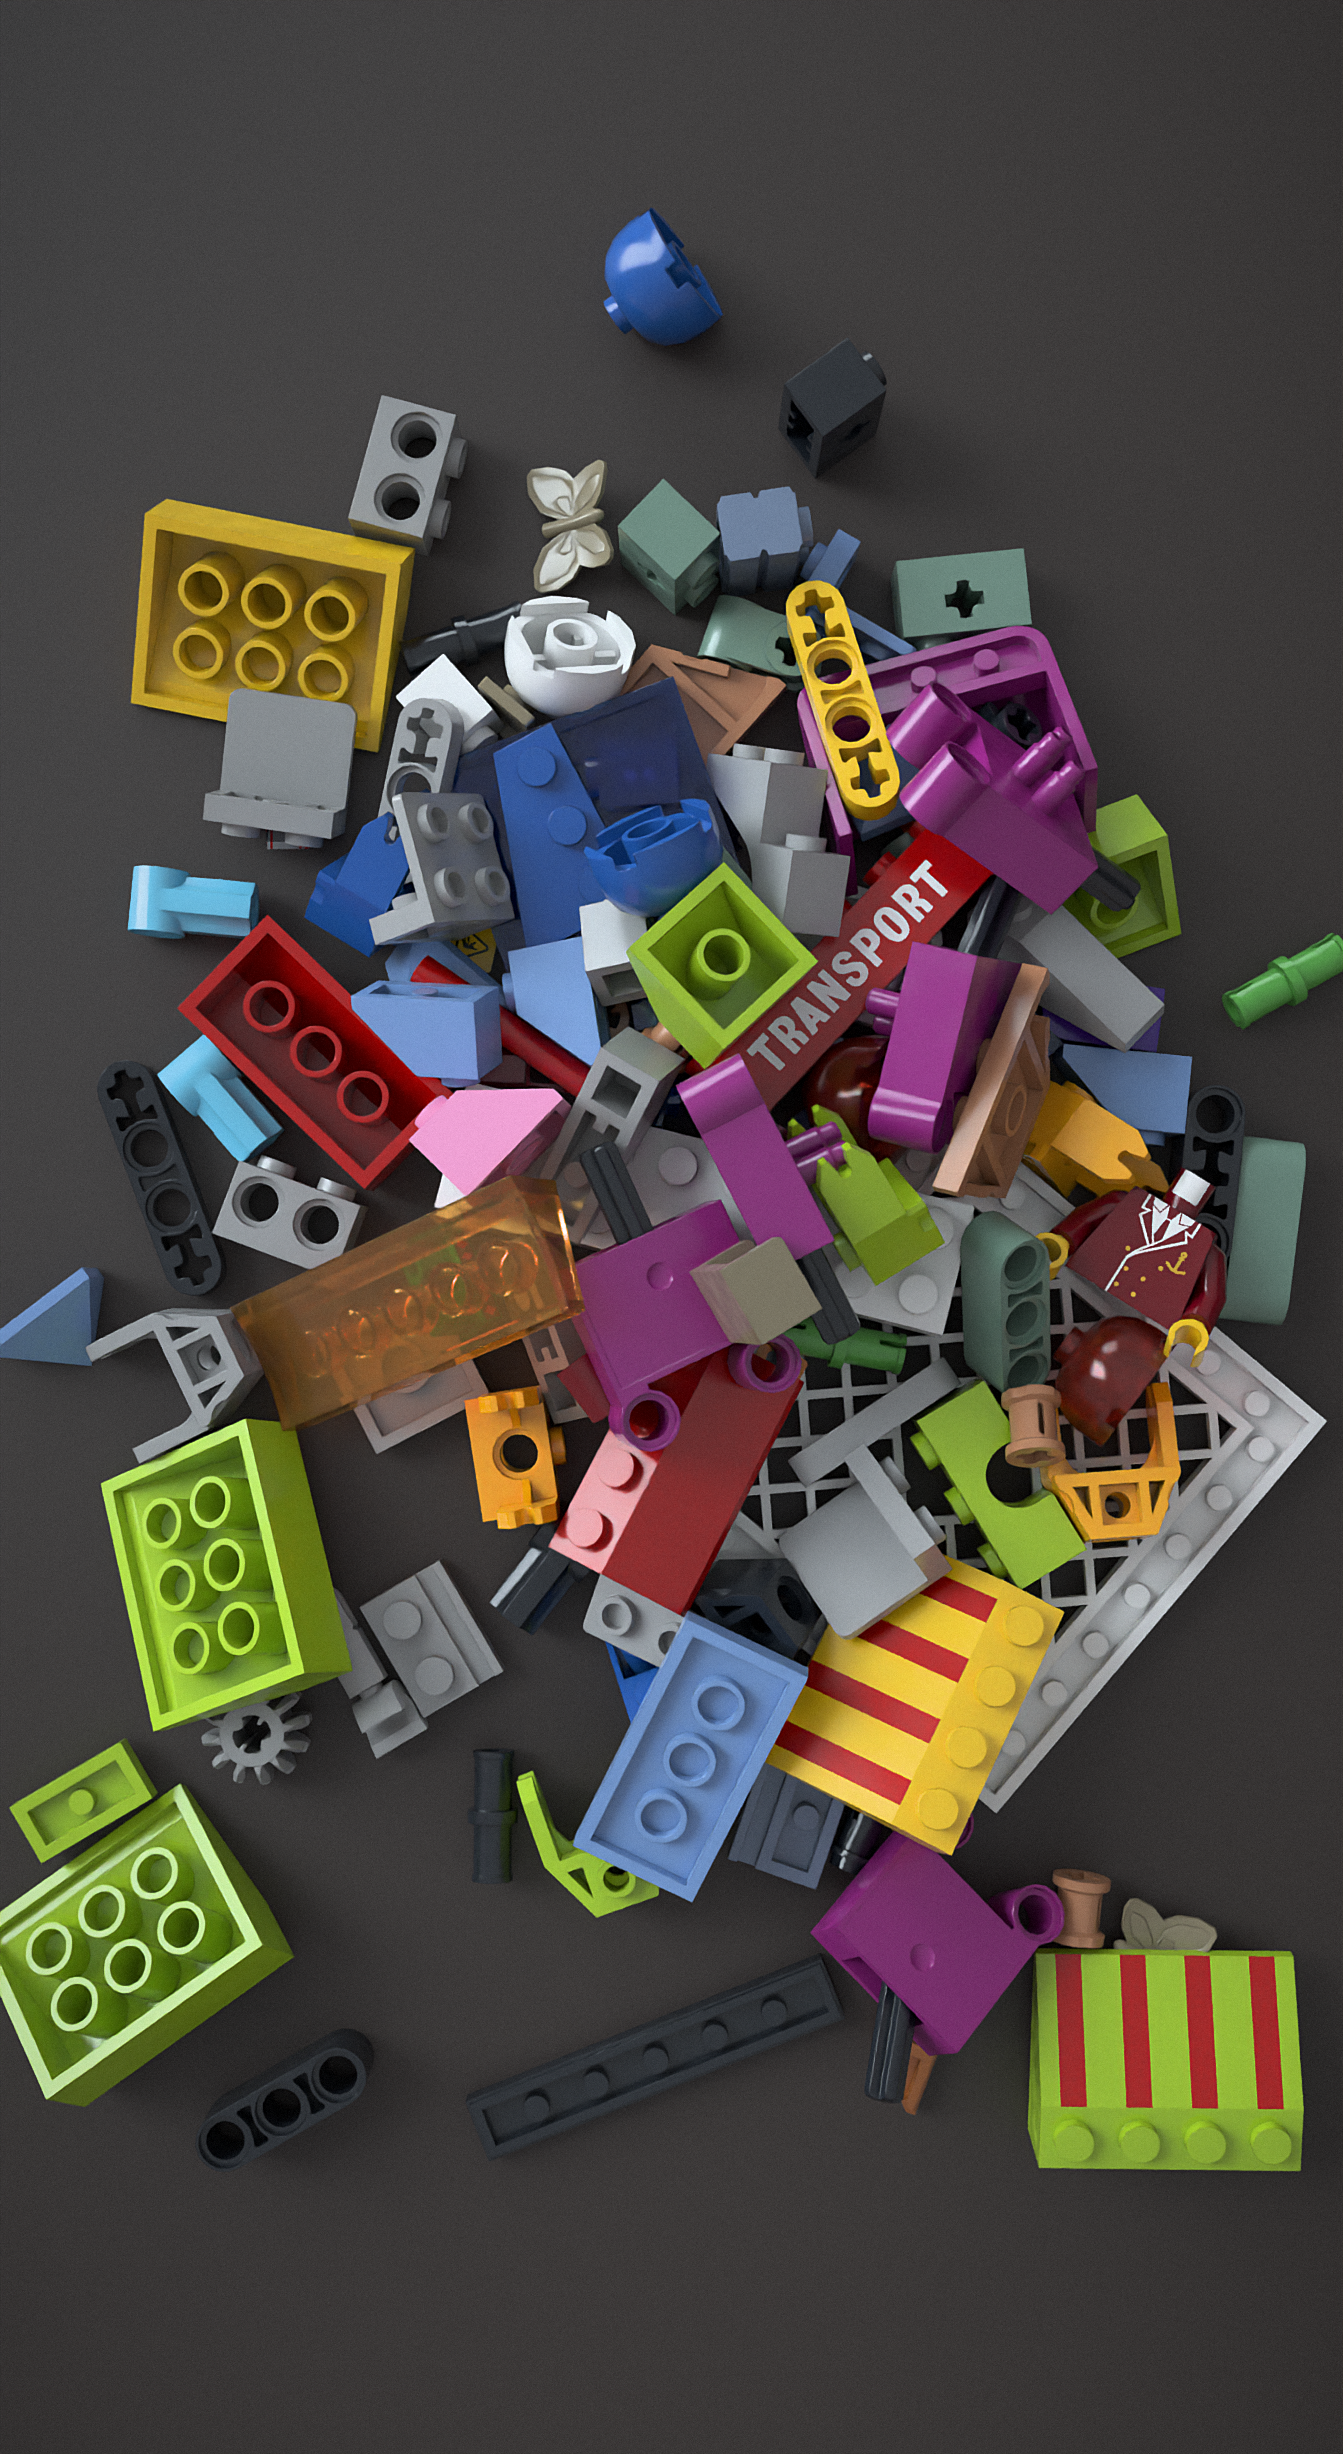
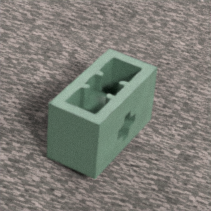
M662 479L618 525L620 563L670 612L676 615L687 602L693 608L698 606L707 598L719 582V578L715 573L718 571L720 564L721 533L666 480Z
M1024 548L902 560L895 563L890 582L896 637L915 647L916 652L1011 626L1031 627L1032 625ZM953 598H962L964 608L972 609L968 618H960L958 608L950 607Z

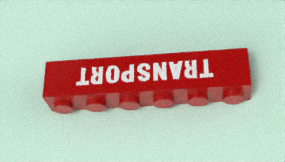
M916 820L907 831L914 839L912 844L898 858L888 851L878 860L862 879L870 888L853 906L844 899L839 937L824 936L810 951L818 961L814 967L789 993L708 1068L739 1053L770 1113L866 1011L865 1002L869 991L875 987L886 989L907 967L912 942L928 944L986 883L987 879L994 874L949 840L929 831ZM694 1058L684 1068V1071L691 1077L705 1070Z

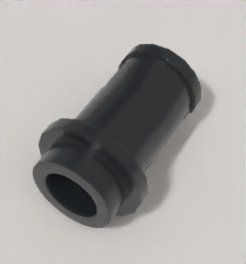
M850 1807L838 1840L832 1841L830 1850L833 1853L829 1862L846 1872L858 1875L873 1857L885 1825Z

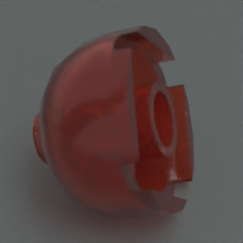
M860 1035L845 1039L832 1045L822 1055L803 1084L802 1104L806 1110L810 1128L817 1127L811 1107L818 1104L839 1114L857 1145L870 1152L877 1163L888 1158L894 1165L908 1148L873 1139L868 1133L869 1111L879 1086L890 1037L883 1035Z
M1123 1315L1102 1318L1086 1333L1075 1326L1052 1357L1062 1364L1055 1380L1054 1388L1061 1393L1059 1408L1064 1418L1079 1433L1102 1448L1168 1358L1164 1355V1346L1168 1335L1139 1318Z

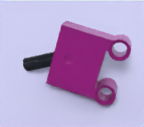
M972 1813L955 1849L967 1843L973 1833L974 1818ZM896 1831L891 1833L810 1932L878 2003L864 2085V2092L867 2097L888 2104L900 2103L903 2100L913 2040L928 2056L954 2054L960 2051L1038 1946L1052 1942L1059 1936L1064 1926L1065 1913L1062 1902L1054 1891L1046 1886L1033 1884L996 1893L986 1904L938 1852H934ZM1020 1904L1023 1905L1028 1913L1029 1926L1027 1931L1021 1925L1018 1917Z

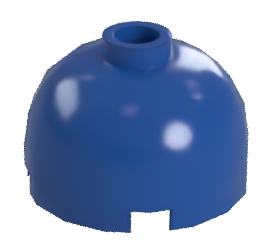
M650 208L641 216L638 215L631 220L613 239L606 254L604 272L605 280L612 295L604 301V306L614 323L624 334H627L634 328L648 342L663 346L682 344L710 329L714 323L721 319L723 312L716 295L697 264L694 267L681 250L685 245L654 208Z
M679 800L683 813L664 816L661 805L650 807L621 819L595 836L599 850L596 851L586 846L583 852L593 877L608 901L622 912L644 918L659 916L661 919L722 864L724 850L720 831L711 806L705 800Z

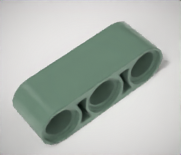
M1244 1136L1233 1243L1231 1253L1227 1258V1301L1219 1319L1280 1326L1286 1317L1290 1300L1306 1169V1149L1303 1143Z
M984 1212L974 1218L966 1227L960 1245L963 1340L966 1364L1001 1393L1010 1388L1024 1385H1044L1051 1367L1048 1248L1041 1240L1001 1212Z

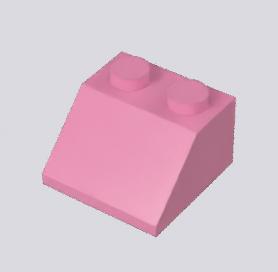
M554 1089L457 1090L449 1099L441 1095L423 1109L414 1123L419 1129L409 1141L467 1198L489 1209L557 1140L572 1107Z

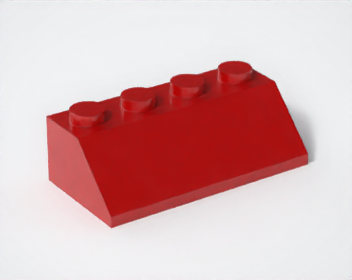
M267 915L177 1009L359 1185L366 1190L374 1192L416 1148L409 1139L419 1129L414 1124L418 1115L437 1097L444 1095L449 1099L453 1093L446 1086L442 1085L441 1081L436 1077L416 1076L352 1010V995Z
M733 1344L647 1384L649 1389L661 1391L671 1397L677 1405L681 1422L675 1439L664 1449L650 1452L627 1446L619 1441L609 1428L548 1546L682 1617H685L687 1611L692 1606L804 1385V1382L797 1378L794 1384L786 1390L776 1393L744 1388L736 1383L729 1372L727 1360L729 1350ZM755 1353L752 1354V1371L760 1380L767 1379L773 1374L776 1365ZM646 1400L638 1403L630 1413V1428L635 1436L639 1438L648 1436L658 1425V1411L651 1401Z

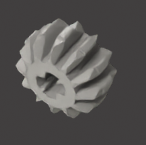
M300 1691L286 1695L284 1698H274L205 1718L209 1723L218 1728L207 1731L201 1737L202 1744L209 1747L221 1745L223 1749L213 1759V1767L220 1769L231 1759L237 1763L233 1773V1780L238 1783H243L251 1772L252 1767H254L256 1777L262 1785L269 1784L274 1778V1766L286 1774L292 1772L297 1766L292 1752H306L311 1743V1740L305 1734L296 1731L311 1723V1712L299 1711L292 1713L291 1707L301 1698L302 1693ZM253 1715L260 1717L258 1725H261L264 1720L269 1725L270 1731L262 1741L254 1740L257 1735L256 1732L249 1736L245 1731L244 1726Z

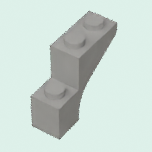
M734 743L732 756L708 753L706 766L707 781L744 839L749 851L752 868V892L790 932L839 937L851 857L826 852L827 839L819 838L828 770L804 767L805 753Z

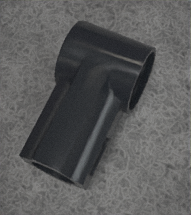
M563 1499L560 1501V1515L558 1519L541 1525L528 1543V1546L531 1547L520 1563L512 1569L490 1601L503 1617L532 1636L574 1581L579 1584L591 1570L548 1547L569 1507V1504Z

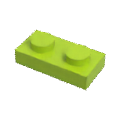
M125 1738L17 1801L9 1808L38 1859L43 1863L149 1801L158 1792L128 1740Z

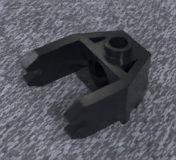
M786 1558L720 1559L714 1562L690 1607L692 1609L699 1606L709 1621L793 1661H796L822 1615V1611ZM777 1594L783 1595L788 1603L780 1601ZM756 1614L763 1632L757 1631L753 1627V1615Z

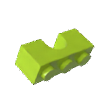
M973 1379L911 1417L919 1431L909 1437L911 1443L929 1471L940 1466L952 1488L945 1491L943 1495L963 1526L974 1521L986 1541L985 1544L977 1548V1551L992 1576L999 1579L1008 1577L1014 1586L1023 1589L1087 1550L1052 1492L1041 1488L1027 1498L1016 1502L997 1500L990 1492L986 1481L988 1462L992 1455L999 1448L1011 1442L1009 1420L984 1380Z

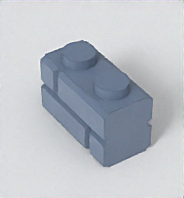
M789 486L761 490L758 498H754L750 492L721 496L717 504L715 528L721 533L720 564L718 569L722 592L729 596L755 594L757 587L760 586L764 592L793 588L794 581L797 580L799 566L805 565L809 557V547L813 546V529L809 507H797L796 494Z

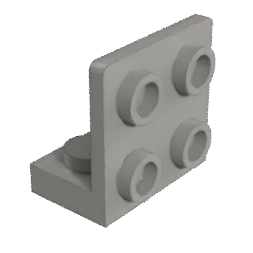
M403 792L392 797L393 809L416 892L394 898L392 900L394 910L369 919L375 945L457 941L515 919L510 900L509 881L502 870L493 836V821L480 794Z

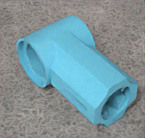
M135 866L133 870L128 932L169 939L185 938V933L244 939L258 925L260 907L259 886L256 883L191 877V873L167 867Z
M202 1035L157 1074L179 1103L193 1116L199 1115L238 1161L248 1163L271 1146L280 1134L285 1131V1128L241 1079L244 1073L205 1035Z

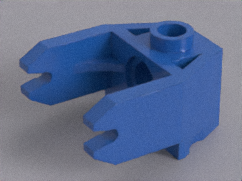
M427 788L420 791L424 793H431V791ZM390 812L364 825L351 851L319 871L315 881V889L310 897L304 916L310 922L369 958L386 946L375 945L369 919L394 910L392 905L394 898L416 892L414 884L404 885L410 869L401 835L396 841L391 840L389 836L394 815Z

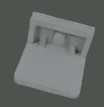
M247 688L234 690L229 697L220 790L205 794L203 820L221 822V833L226 835L260 838L261 829L285 832V843L313 848H322L324 838L332 839L345 833L357 726V712L355 708L347 703Z
M865 1443L843 1457V1460L858 1481L784 1532L779 1539L780 1550L799 1575L800 1580L833 1630L840 1638L845 1640L855 1638L952 1570L937 1547L939 1543L947 1539L940 1526L925 1505L915 1512L911 1510L901 1496L911 1488L905 1477L889 1455L880 1462H877Z

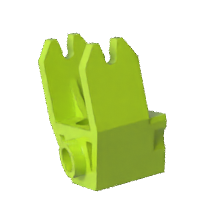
M818 1104L811 1107L817 1127L819 1128L830 1121L835 1122L842 1134V1140L846 1142L841 1147L847 1164L841 1166L837 1171L824 1157H821L817 1160L816 1183L812 1184L811 1187L839 1232L832 1235L835 1241L831 1243L848 1270L852 1272L862 1266L874 1285L877 1286L945 1244L926 1204L892 1162L885 1158L877 1163L870 1152L860 1148L839 1114ZM794 1118L788 1122L787 1140L806 1131Z
M534 1771L518 1776L519 1780L516 1783L544 1867L596 1918L659 1895V1886L627 1871L619 1875L612 1874L608 1869L614 1865L574 1847V1840L568 1841L555 1829Z

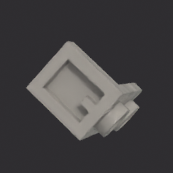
M600 1575L583 1623V1629L591 1635L660 1667L684 1617ZM689 1609L690 1612L709 1620L701 1609L698 1611Z

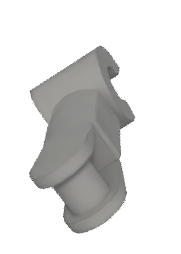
M333 1587L353 1669L352 1672L341 1675L338 1679L350 1699L358 1694L361 1697L360 1700L352 1704V1709L362 1734L366 1732L377 1759L428 1728L427 1717L423 1718L408 1690L401 1682L392 1680L385 1685L382 1684L381 1680L389 1676L364 1631L361 1627H358V1622L343 1594Z

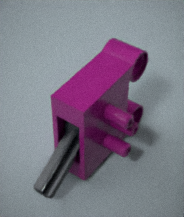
M991 875L987 879L958 949L913 941L902 989L893 992L875 987L867 995L865 1002L866 1010L869 1014L875 1015L873 1030L876 1034L890 1037L879 1086L869 1111L868 1133L873 1139L933 1155L939 1154L945 1144L949 1145L954 1134L952 1126L953 1116L957 1103L962 1096H969L977 1077L976 1061L979 1049L985 1039H992L1022 966V963L997 958L1023 897L1022 893L997 875Z

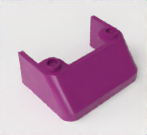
M1011 626L865 665L885 728L897 719L930 681L939 682L950 689L974 712H977L988 701L992 702L998 710L1008 701L1027 707L1040 721L1043 731L1042 738L1048 732H1053L1056 727L1062 726L1072 734L1073 741L1063 751V756L1055 763L1051 770L1054 772L1059 771L1071 760L1078 762L1084 768L1085 776L1075 785L1073 793L1087 833L1096 831L1098 766L1049 641L1040 631L1027 626ZM849 669L818 679L827 684H839L851 675L852 670ZM804 687L797 699L800 728L809 767L828 770L821 820L831 852L851 857L845 892L846 897L858 894L853 840L861 838L842 804L807 691ZM848 715L840 718L834 724L832 730L843 741L857 742L869 733L870 726L863 718Z

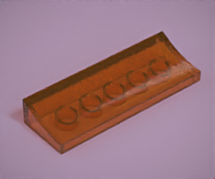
M509 1175L229 1307L251 1343L264 1370L277 1407L282 1431H302L586 1311L556 1181Z

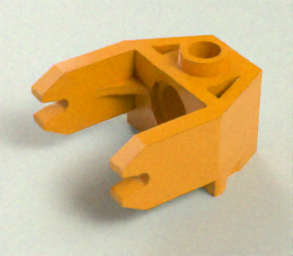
M1050 1080L1048 1093L1021 1158V1162L1066 1199L1077 1184L1097 1197L1114 1189L1130 1192L1135 1186L1164 1196L1170 1187L1161 1167L1150 1160V1153L1142 1135L1137 1129L1097 1105L1096 1100L1077 1085L1065 1081L1061 1086Z
M1168 1382L1151 1383L1150 1386L1146 1387V1415L1150 1451L1145 1463L1139 1469L1078 1473L1070 1466L1066 1458L1057 1464L1039 1467L1042 1485L1046 1490L1054 1494L1084 1544L1137 1540L1158 1535L1169 1506L1168 1500L1174 1484L1178 1481L1181 1474L1173 1402ZM1056 1408L1058 1441L1061 1442L1058 1408ZM1107 1497L1112 1498L1118 1504L1119 1514L1117 1518L1110 1516L1105 1509Z
M541 1385L482 1394L478 1398L464 1400L483 1522L497 1520L498 1529H513L525 1524L534 1523L539 1525L557 1520L560 1515L557 1465L568 1464L562 1426H550L549 1413ZM525 1435L533 1440L538 1449V1458L533 1466L526 1469H518L506 1461L503 1454V1445L508 1437Z

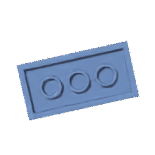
M687 1611L575 1835L573 1846L693 1902L808 1679L809 1668L695 1613Z

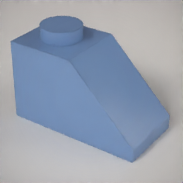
M582 936L508 951L511 972L503 974L502 985L509 1010L511 1012L517 1011V1015L527 1024L591 1068L600 1048L611 1040L606 1006L602 1007L585 972Z
M378 980L351 996L352 1010L416 1076L441 1078V1084L447 1087H468L480 1083V1078L503 1062L498 986Z
M1063 1044L1054 1049L1053 1064L1067 1081L1087 1092L1096 1100L1097 1105L1137 1129L1147 1147H1165L1166 1137L1185 1134L1192 1057L1130 1050L1124 1053L1118 1049Z

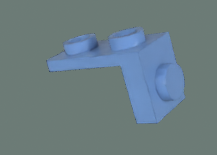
M838 529L828 547L820 542L816 544L800 576L807 581L819 580L830 583L839 590L856 561L861 541ZM817 605L805 608V616H810L820 636L827 638L825 633V614L819 612ZM846 607L865 663L872 664L916 652V648Z

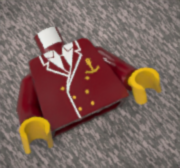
M1181 1168L1162 1200L1135 1186L1130 1192L1114 1189L1076 1207L1050 1232L1039 1233L1035 1236L1048 1248L1049 1259L1052 1262L1049 1265L1050 1281L1056 1277L1067 1257H1070L1065 1265L1066 1267L1169 1330L1163 1351L1166 1357H1169L1174 1345L1186 1343L1196 1350L1190 1367H1199L1206 1352L1209 1335L1227 1301V1257L1222 1249L1216 1245L1219 1236L1195 1221L1216 1187L1192 1172Z

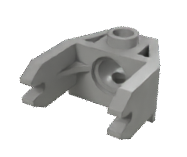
M171 1308L154 1312L85 1347L91 1362H94L100 1358L104 1359L147 1338L158 1339L192 1413L187 1421L133 1448L139 1463L152 1459L227 1423L268 1369V1365L242 1310Z

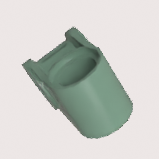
M729 595L718 596L697 659H708L756 675L778 678L786 684L787 689L785 692L797 693L801 692L805 687L797 661L795 666L784 664V655H789L793 649L787 631L786 616L764 609L756 603L743 598ZM816 630L817 641H819L821 636ZM822 662L815 669L817 678L821 674Z

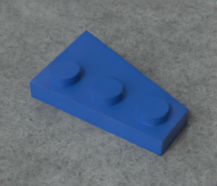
M549 723L493 753L526 948L565 940L580 932L579 907L602 902L607 899L593 877L583 852L586 846L596 851L599 850L595 836L606 829V826L553 725Z

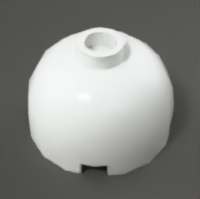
M549 596L532 599L521 606L520 616L515 619L513 615L511 616L505 639L506 671L510 683L519 697L539 712L559 720L596 715L607 708L619 697L630 672L636 649L632 630L619 616L608 610L605 621L597 615L587 613L588 601L572 597Z

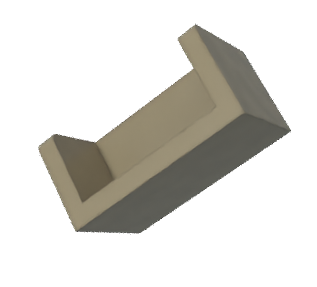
M772 1237L755 1247L751 1240H741L690 1271L691 1276L730 1343L764 1345L822 1309L784 1240L780 1237Z

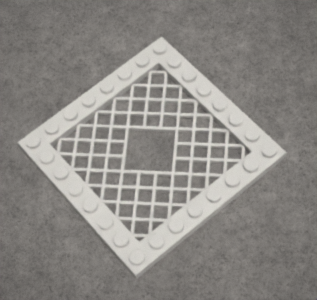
M890 1143L877 1157L876 1162L879 1163L888 1158L916 1192L931 1195L934 1192L932 1185L949 1145L945 1144L939 1154L933 1155ZM1021 1161L1006 1198H993L989 1196L987 1198H978L969 1195L942 1198L975 1206L974 1209L979 1214L988 1211L1001 1212L1033 1236L1039 1233L1050 1232L1075 1209L1073 1205ZM1067 1257L1055 1277L1056 1279L1050 1281V1289L1060 1288L1062 1324L1050 1325V1334H1063L1066 1369L1050 1370L1047 1380L1067 1379L1070 1414L1059 1415V1424H1071L1074 1459H1066L1070 1466L1078 1473H1086V1468L1120 1465V1470L1131 1469V1464L1145 1463L1149 1453L1130 1454L1127 1419L1147 1418L1146 1408L1126 1409L1123 1374L1157 1371L1158 1383L1168 1382L1169 1389L1170 1375L1198 1398L1202 1403L1173 1405L1174 1415L1206 1413L1209 1448L1178 1450L1179 1461L1204 1460L1179 1489L1178 1481L1175 1482L1168 1500L1169 1506L1158 1535L1145 1539L1126 1540V1545L1092 1548V1543H1085L1084 1545L1087 1550L1071 1559L1083 1561L1085 1594L1051 1597L1049 1573L1039 1578V1599L1054 1607L1079 1605L1080 1607L1058 1633L1053 1636L979 1795V1799L995 1813L1006 1803L1327 1422L1215 1326L1209 1335L1206 1352L1199 1367H1190L1196 1350L1186 1343L1174 1345L1169 1357H1166L1163 1351L1169 1330L1066 1267L1065 1265L1070 1257ZM962 1287L954 1288L952 1297L962 1296ZM1071 1292L1106 1321L1073 1323ZM882 1323V1331L893 1333L891 1325ZM1108 1330L1111 1365L1077 1368L1074 1333ZM963 1332L946 1333L941 1338L930 1335L907 1337L906 1346L929 1344L931 1365L940 1359L939 1344L964 1342ZM1120 1333L1154 1362L1122 1364ZM844 1363L840 1369L842 1387L807 1390L804 1371L800 1378L804 1385L795 1400L798 1401L801 1436L776 1438L772 1448L802 1446V1450L826 1435H810L807 1400L843 1397L844 1419L846 1422L854 1416L853 1396L889 1393L904 1382L897 1383L896 1375L886 1371L887 1384L852 1386L850 1364ZM976 1373V1376L958 1378L962 1384L956 1388L964 1386L975 1378L984 1380L987 1385L991 1384ZM1112 1375L1115 1410L1081 1413L1078 1378ZM1218 1416L1231 1426L1221 1439L1219 1438ZM1116 1420L1119 1455L1085 1458L1082 1423ZM899 1425L880 1439L891 1438L893 1462L905 1477L901 1427ZM766 1458L759 1471V1485H752L747 1495H760L763 1528L740 1509L714 1562L720 1559L786 1558L780 1550L779 1542L776 1539H780L781 1535L792 1527L772 1529L770 1494L805 1491L807 1516L816 1511L815 1490L848 1488L858 1481L849 1468V1477L820 1479L806 1488L801 1481L769 1484ZM1039 1467L1029 1468L1032 1494L1042 1488ZM905 1492V1493H903L901 1496L903 1497V1499H904V1500L906 1501V1503H907L906 1492ZM1116 1501L1105 1502L1107 1512L1119 1511ZM955 1514L932 1516L939 1526L944 1525V1534L947 1537L945 1539L946 1556L974 1568L987 1567L981 1557L957 1559L954 1524L961 1523ZM1122 1556L1096 1586L1093 1559ZM777 1594L780 1601L788 1603L783 1595ZM823 1613L803 1647L811 1656L828 1623Z

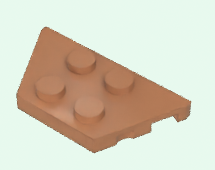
M651 644L631 667L619 697L598 714L589 716L567 741L588 794L606 828L623 818L657 805H661L664 816L678 813L682 808L679 800L690 799L707 780L706 766L708 753L728 756L734 748V743L739 744L786 691V684L775 677L756 675L731 668L727 664L708 659H697L683 655L679 651ZM648 769L656 772V779L653 782H647L644 779V772ZM629 770L637 774V780L634 783H627L624 779L625 773Z
M1022 963L992 1039H985L979 1049L976 1061L977 1077L969 1096H962L955 1108L952 1125L954 1134L932 1185L934 1191L957 1197L969 1195L978 1198H987L988 1196L1006 1198L1050 1087V1060L1048 1058L1050 1018L1034 1015L1043 992L1050 984L1048 968Z

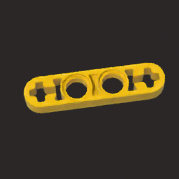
M819 580L807 581L796 586L789 594L786 602L787 631L842 804L846 811L855 818L865 821L879 820L889 815L897 805L900 792L899 770L890 742L886 736L884 723L844 599L839 590L830 583ZM817 605L819 612L825 614V633L827 638L817 641L813 620L810 616H805V608ZM837 658L846 662L852 672L845 681L839 684H827L817 678L815 674L816 667L826 659ZM848 715L859 716L867 721L870 731L863 739L857 742L843 741L832 730L834 724L840 718ZM868 758V768L872 781L875 784H881L880 795L873 798L868 797L865 789H859L860 768L858 762Z

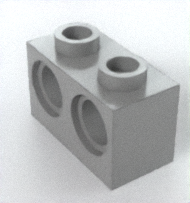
M384 395L381 396L348 516L356 537L416 548L415 553L429 557L433 539H443L448 528L451 501L444 499L450 477L458 479L461 477L467 457L468 441L461 439L462 436L455 414ZM417 438H428L436 443L434 450L423 458H411L404 454L407 445ZM410 498L419 503L417 512L408 519L396 520L387 515L390 506L399 499Z
M264 1155L260 1156L257 1166L239 1161L212 1233L328 1277L342 1278L368 1207L353 1202L357 1190L323 1177L320 1178L317 1188L293 1180L297 1167ZM263 1185H269L277 1193L279 1200L278 1209L270 1219L259 1221L250 1212L249 1199L255 1189ZM328 1207L337 1215L339 1229L331 1241L320 1244L311 1237L308 1230V1221L317 1209Z

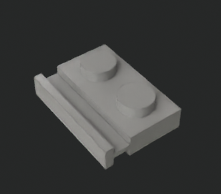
M442 1558L360 1606V1610L423 1718L478 1687L479 1684L489 1678L497 1676L505 1669L503 1662Z

